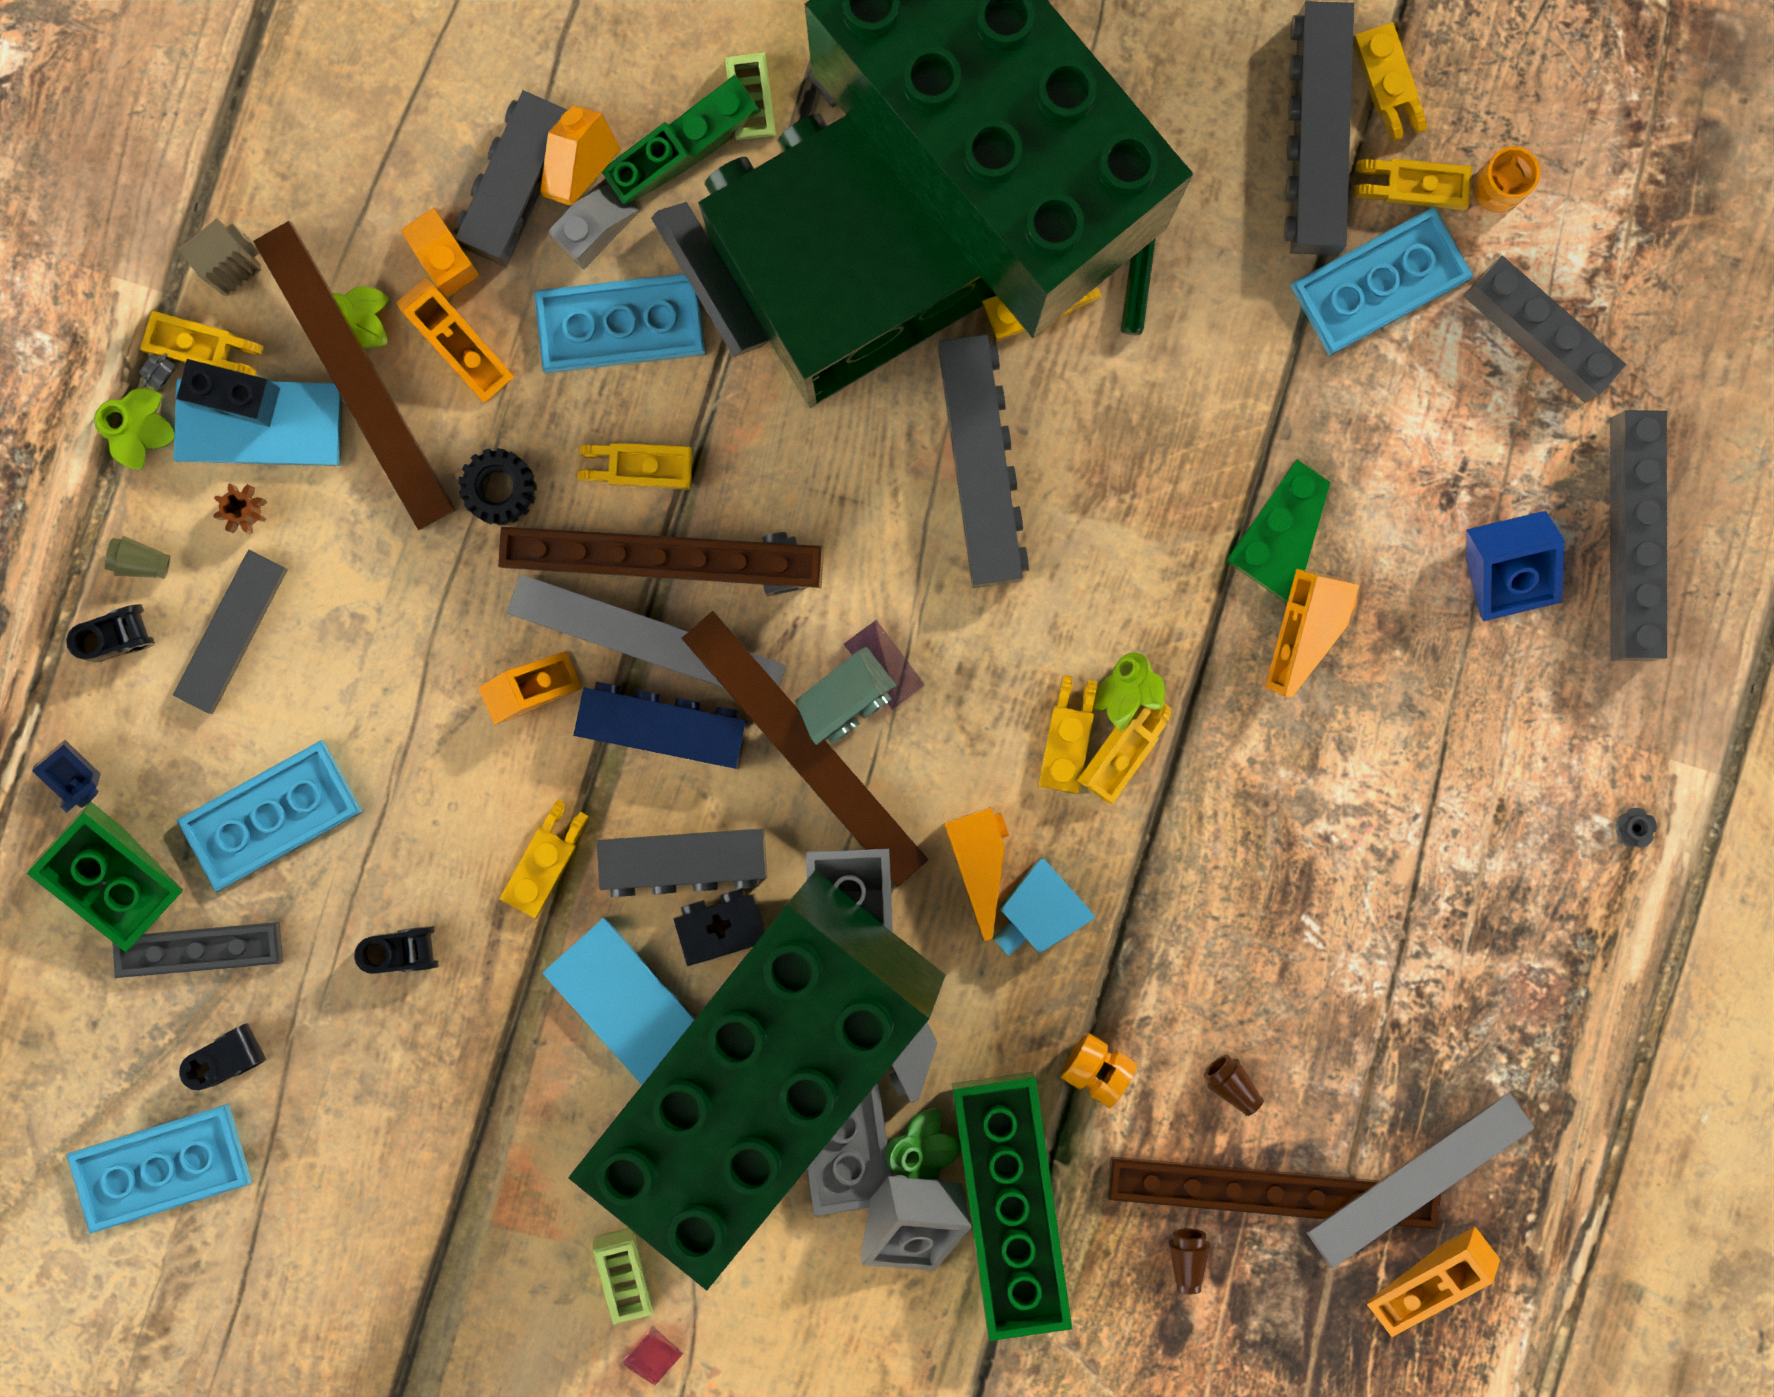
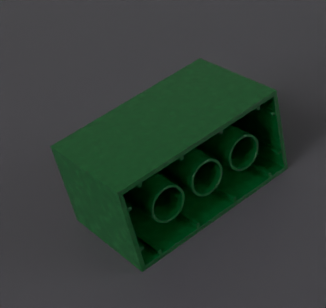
M809 0L804 4L812 75L1032 338L1040 334L1167 229L1189 185L1193 172L1048 0Z
M820 113L809 115L787 128L777 140L784 152L754 169L748 157H740L715 170L704 182L710 195L698 202L712 245L809 408H812L983 306L982 301L997 296L852 121L845 115L827 125Z
M815 870L570 1174L568 1179L707 1291L927 1023L946 975Z

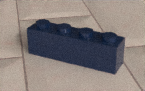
M596 682L594 689L583 687L573 736L739 769L748 725L747 720L739 719L741 711L716 706L715 714L699 711V702L676 698L675 706L659 703V694L636 690L635 697L620 695V686Z

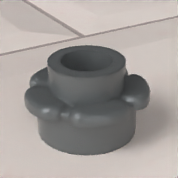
M152 354L139 372V374L145 377L142 382L143 387L149 385L156 391H159L171 377L177 365L167 358V354H163L160 358Z
M1630 808L1627 813L1621 814L1618 817L1616 832L1619 840L1625 846L1643 848L1653 841V833L1657 830V823L1652 815L1646 814L1644 809ZM1635 824H1638L1640 826V830L1638 832H1635L1633 830Z

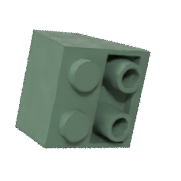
M865 647L854 653L796 699L795 702L813 742L817 745L828 739L833 744L860 725L856 717L861 715L865 719L892 699L888 692L897 685L871 651Z

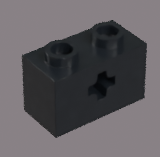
M187 359L176 399L192 408L270 427L280 387L265 378Z
M744 888L720 895L722 903L706 908L705 901L702 900L680 907L683 915L677 916L673 920L687 967L751 948L756 944L766 931L755 893L746 895ZM716 914H720L722 920L730 919L732 926L725 930L726 936H721L719 931L711 932L709 925L715 922Z

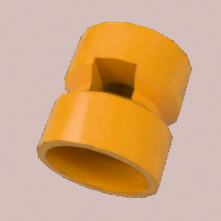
M1508 146L1500 149L1477 172L1473 182V192L1476 200L1483 208L1491 212L1504 213L1513 210L1536 189L1541 173L1539 162L1531 151L1523 147Z
M1086 1032L1068 1057L1061 1071L1060 1078L1078 1090L1085 1087L1089 1088L1090 1097L1110 1109L1118 1102L1128 1087L1138 1064L1118 1050L1109 1053L1107 1043ZM1102 1065L1107 1067V1070L1101 1080L1096 1078V1075Z

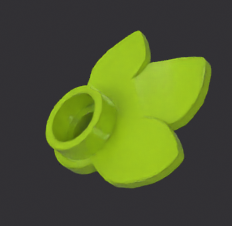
M367 286L355 287L345 295L333 293L363 348L373 349L388 344L385 328L376 316L389 303L390 299L387 295Z
M137 388L131 390L122 400H108L97 409L94 417L95 427L99 434L108 439L111 456L122 465L134 470H142L145 466L147 449L163 448L174 441L175 431L171 423L156 413L162 401V394L147 388ZM116 414H121L123 417L122 424L117 428H113L111 425L112 417Z
M1137 652L1128 653L1117 661L1113 673L1098 686L1094 709L1096 711L1107 709L1108 718L1118 729L1124 730L1140 705L1152 710L1163 709L1166 694L1163 678L1152 672L1150 662L1145 656Z

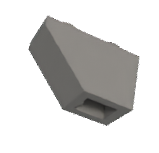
M928 1022L892 1064L895 1072L889 1074L899 1097L907 1094L911 1103L919 1100L937 1046L936 1038Z

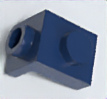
M66 740L36 763L32 769V772L62 799L60 807L66 813L75 805L83 808L99 792L96 787L98 786L101 773Z

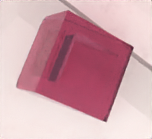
M651 1326L624 1357L622 1363L655 1386L683 1353L654 1326Z

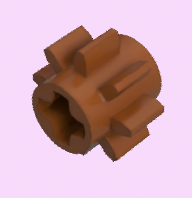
M230 483L227 487L228 493L223 497H214L219 502L220 511L216 512L213 517L218 520H228L225 526V530L234 533L240 525L244 532L252 534L253 524L257 521H266V518L261 515V506H264L267 501L260 497L252 498L255 493V487L247 484L242 492H239V489ZM239 501L247 504L246 507L241 509V517L234 514V511L239 509Z

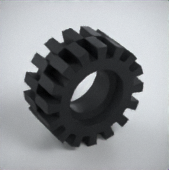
M497 448V451L486 449L482 450L484 453L482 455L474 454L470 457L472 462L469 465L464 464L461 469L464 471L463 477L459 476L458 484L461 485L459 495L464 501V506L474 516L491 525L495 523L500 526L506 525V522L515 523L519 521L518 517L522 514L526 515L530 511L527 509L530 503L534 504L536 499L533 495L534 490L537 491V484L534 482L533 477L535 476L532 470L520 457L504 449ZM494 472H504L511 477L513 482L511 495L505 501L498 503L487 500L482 490L485 478Z

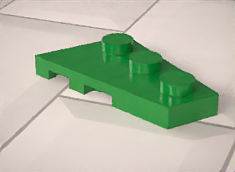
M1296 459L1228 556L1226 562L1287 603L1296 569L1306 570L1331 482Z

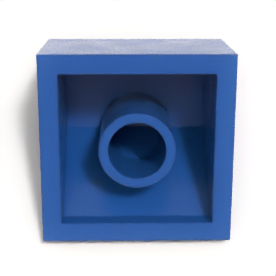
M1547 511L1466 529V562L1480 617L1483 621L1562 603L1565 540Z

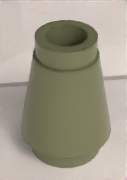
M125 536L122 539L112 538L106 553L105 570L114 571V576L159 577L165 579L171 556Z

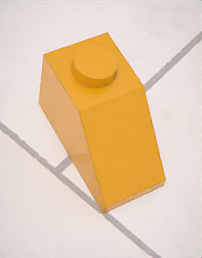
M572 105L548 132L540 189L543 197L572 206L619 153L621 148L602 113Z
M434 207L401 229L413 252L446 298L480 276Z
M567 651L504 671L478 687L494 725L525 715L583 688Z

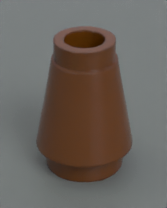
M1227 1054L1222 1055L1206 1069L1204 1078L1208 1081V1088L1239 1111H1242L1245 1116L1254 1114L1262 1106L1264 1099L1260 1096L1238 1059H1232Z
M1192 1228L1175 1230L1173 1232V1239L1169 1241V1248L1177 1291L1182 1294H1198L1202 1291L1210 1243L1206 1241V1233L1204 1231Z

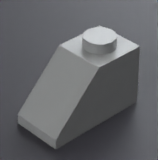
M608 183L577 200L548 230V233L554 243L584 270L639 213V210L631 202L626 205L622 204Z

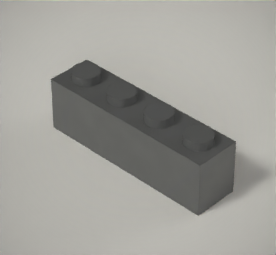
M522 90L518 101L512 100L505 115L506 128L501 138L497 136L490 146L488 152L490 163L485 173H480L473 183L471 196L474 198L468 211L463 210L455 223L454 233L457 234L455 239L463 249L507 267L541 193L548 132L560 120L561 116L568 111L567 109Z
M1503 255L1489 266L1463 296L1584 403L1599 396L1627 365Z
M764 828L596 840L600 890H610L611 897L635 896V888L652 887V894L677 893L676 885L693 884V891L718 890L717 882L734 881V889L759 887V879H766L768 877Z

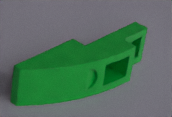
M733 75L670 124L667 122L662 123L609 163L602 171V174L622 204L626 205L662 186L732 139L731 133L761 112V110L740 79Z

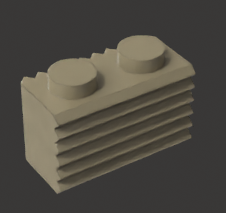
M217 218L178 249L197 275L225 296H229L230 290L235 291L236 285L242 286V280L248 281L249 275L254 276L255 270L261 271V264L255 258L259 254L255 244L245 233L242 234L233 223L227 227Z

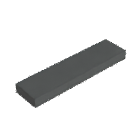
M684 202L658 210L651 217L652 221L732 355L736 357L765 345L769 338L688 203Z
M248 549L173 696L208 714L214 713L286 575L287 568Z
M280 922L143 934L127 952H124L112 942L115 978L283 963Z

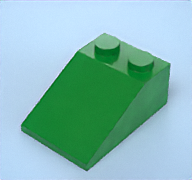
M91 801L40 854L26 873L124 952H127L183 891L121 825Z

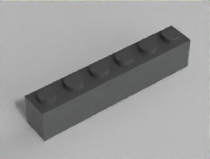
M1305 1L1298 15H1293L1291 40H1297V55L1291 56L1289 78L1290 80H1296L1295 95L1290 96L1288 104V119L1294 120V136L1289 135L1287 160L1293 161V176L1287 177L1285 198L1286 201H1292L1291 216H1286L1284 225V240L1290 241V254L1339 256L1347 245L1354 3Z
M988 334L939 341L938 352L972 589L1021 582L1023 579L1022 572L1029 571L1026 547H1018L1016 531H1023V521L1020 506L1013 507L1011 491L1017 490V480L1014 466L1007 467L1005 451L1011 450V438L1008 425L1001 426L999 410H1005L1006 406L1003 386H995L993 370L1000 369L997 345L989 346Z
M1625 410L1610 418V661H1655L1667 659V411Z

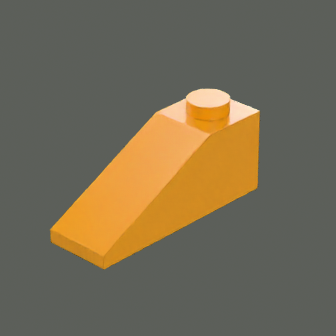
M427 277L395 303L483 403L488 401L514 378V375Z
M1296 569L1267 677L1266 688L1285 697L1292 698L1349 625L1351 613L1357 604L1358 584L1338 577Z
M992 807L944 822L984 942L993 938L1005 850L1002 838L1009 836L1002 813L994 815Z
M1474 1226L1440 1245L1369 1299L1367 1305L1390 1336L1394 1337L1492 1284L1500 1258Z

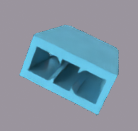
M1039 857L999 907L1010 922L993 939L1008 956L1026 940L1041 953L1092 921L1096 916L1043 857Z

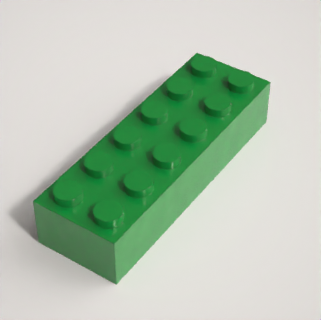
M1032 1071L951 1083L989 1342L1072 1330L1036 1077Z

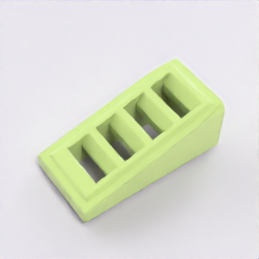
M765 52L725 57L727 80L735 75V70L758 68L759 76L739 79L744 86L761 85V92L749 94L754 101L763 100L764 108L760 109L761 112L753 118L765 117L766 125L739 127L735 130L736 141L776 136Z
M628 1228L595 1237L593 1239V1253L613 1325L654 1315L634 1231ZM631 1263V1268L610 1273L609 1268ZM631 1280L636 1281L634 1285L614 1289L613 1286ZM637 1295L640 1296L641 1301L618 1306V1300Z

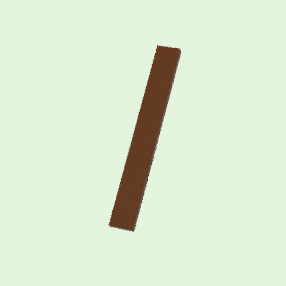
M287 221L254 240L256 248L417 529L422 530L456 511L293 223Z
M501 527L498 567L822 588L824 547Z
M711 611L681 637L689 649L864 850L889 849L890 877L897 887L929 860L825 740L817 745L813 742L799 709L714 611Z
M1111 1156L1107 1198L1113 1201L1326 1219L1380 1180ZM1441 1194L1395 1226L1438 1229Z

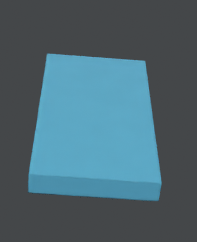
M1434 206L1296 280L1290 287L1328 356H1331L1468 282L1474 276Z
M685 274L534 291L542 368L545 374L706 355L700 299Z
M177 379L176 382V398L179 391L181 379ZM272 382L280 387L270 427L192 408L176 399L174 461L186 463L340 466L343 398L334 383Z
M320 740L177 819V822L214 891L218 892L363 811L325 741Z
M606 917L602 918L542 972L641 1085H643L695 1020L691 1012Z
M229 1103L66 1154L89 1234L252 1183Z

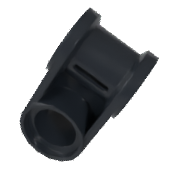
M142 604L125 606L113 610L104 616L79 623L72 627L66 638L69 652L76 658L97 663L120 655L135 653L155 645L153 637H148L141 616L144 612ZM95 632L98 636V646L95 651L87 653L83 645L84 639L88 634Z
M434 926L397 930L394 933L377 934L365 938L358 943L355 949L354 959L356 965L362 971L369 974L394 971L410 972L437 968L439 965L438 961L433 958L431 934L435 932ZM372 943L382 945L386 951V959L381 965L371 963L367 957V949Z
M246 1023L221 1035L213 1043L188 1055L180 1065L179 1076L182 1083L189 1089L203 1090L216 1086L231 1077H236L258 1066L267 1059L249 1024ZM207 1063L210 1070L205 1073V1076L199 1077L197 1070L202 1067L201 1064Z

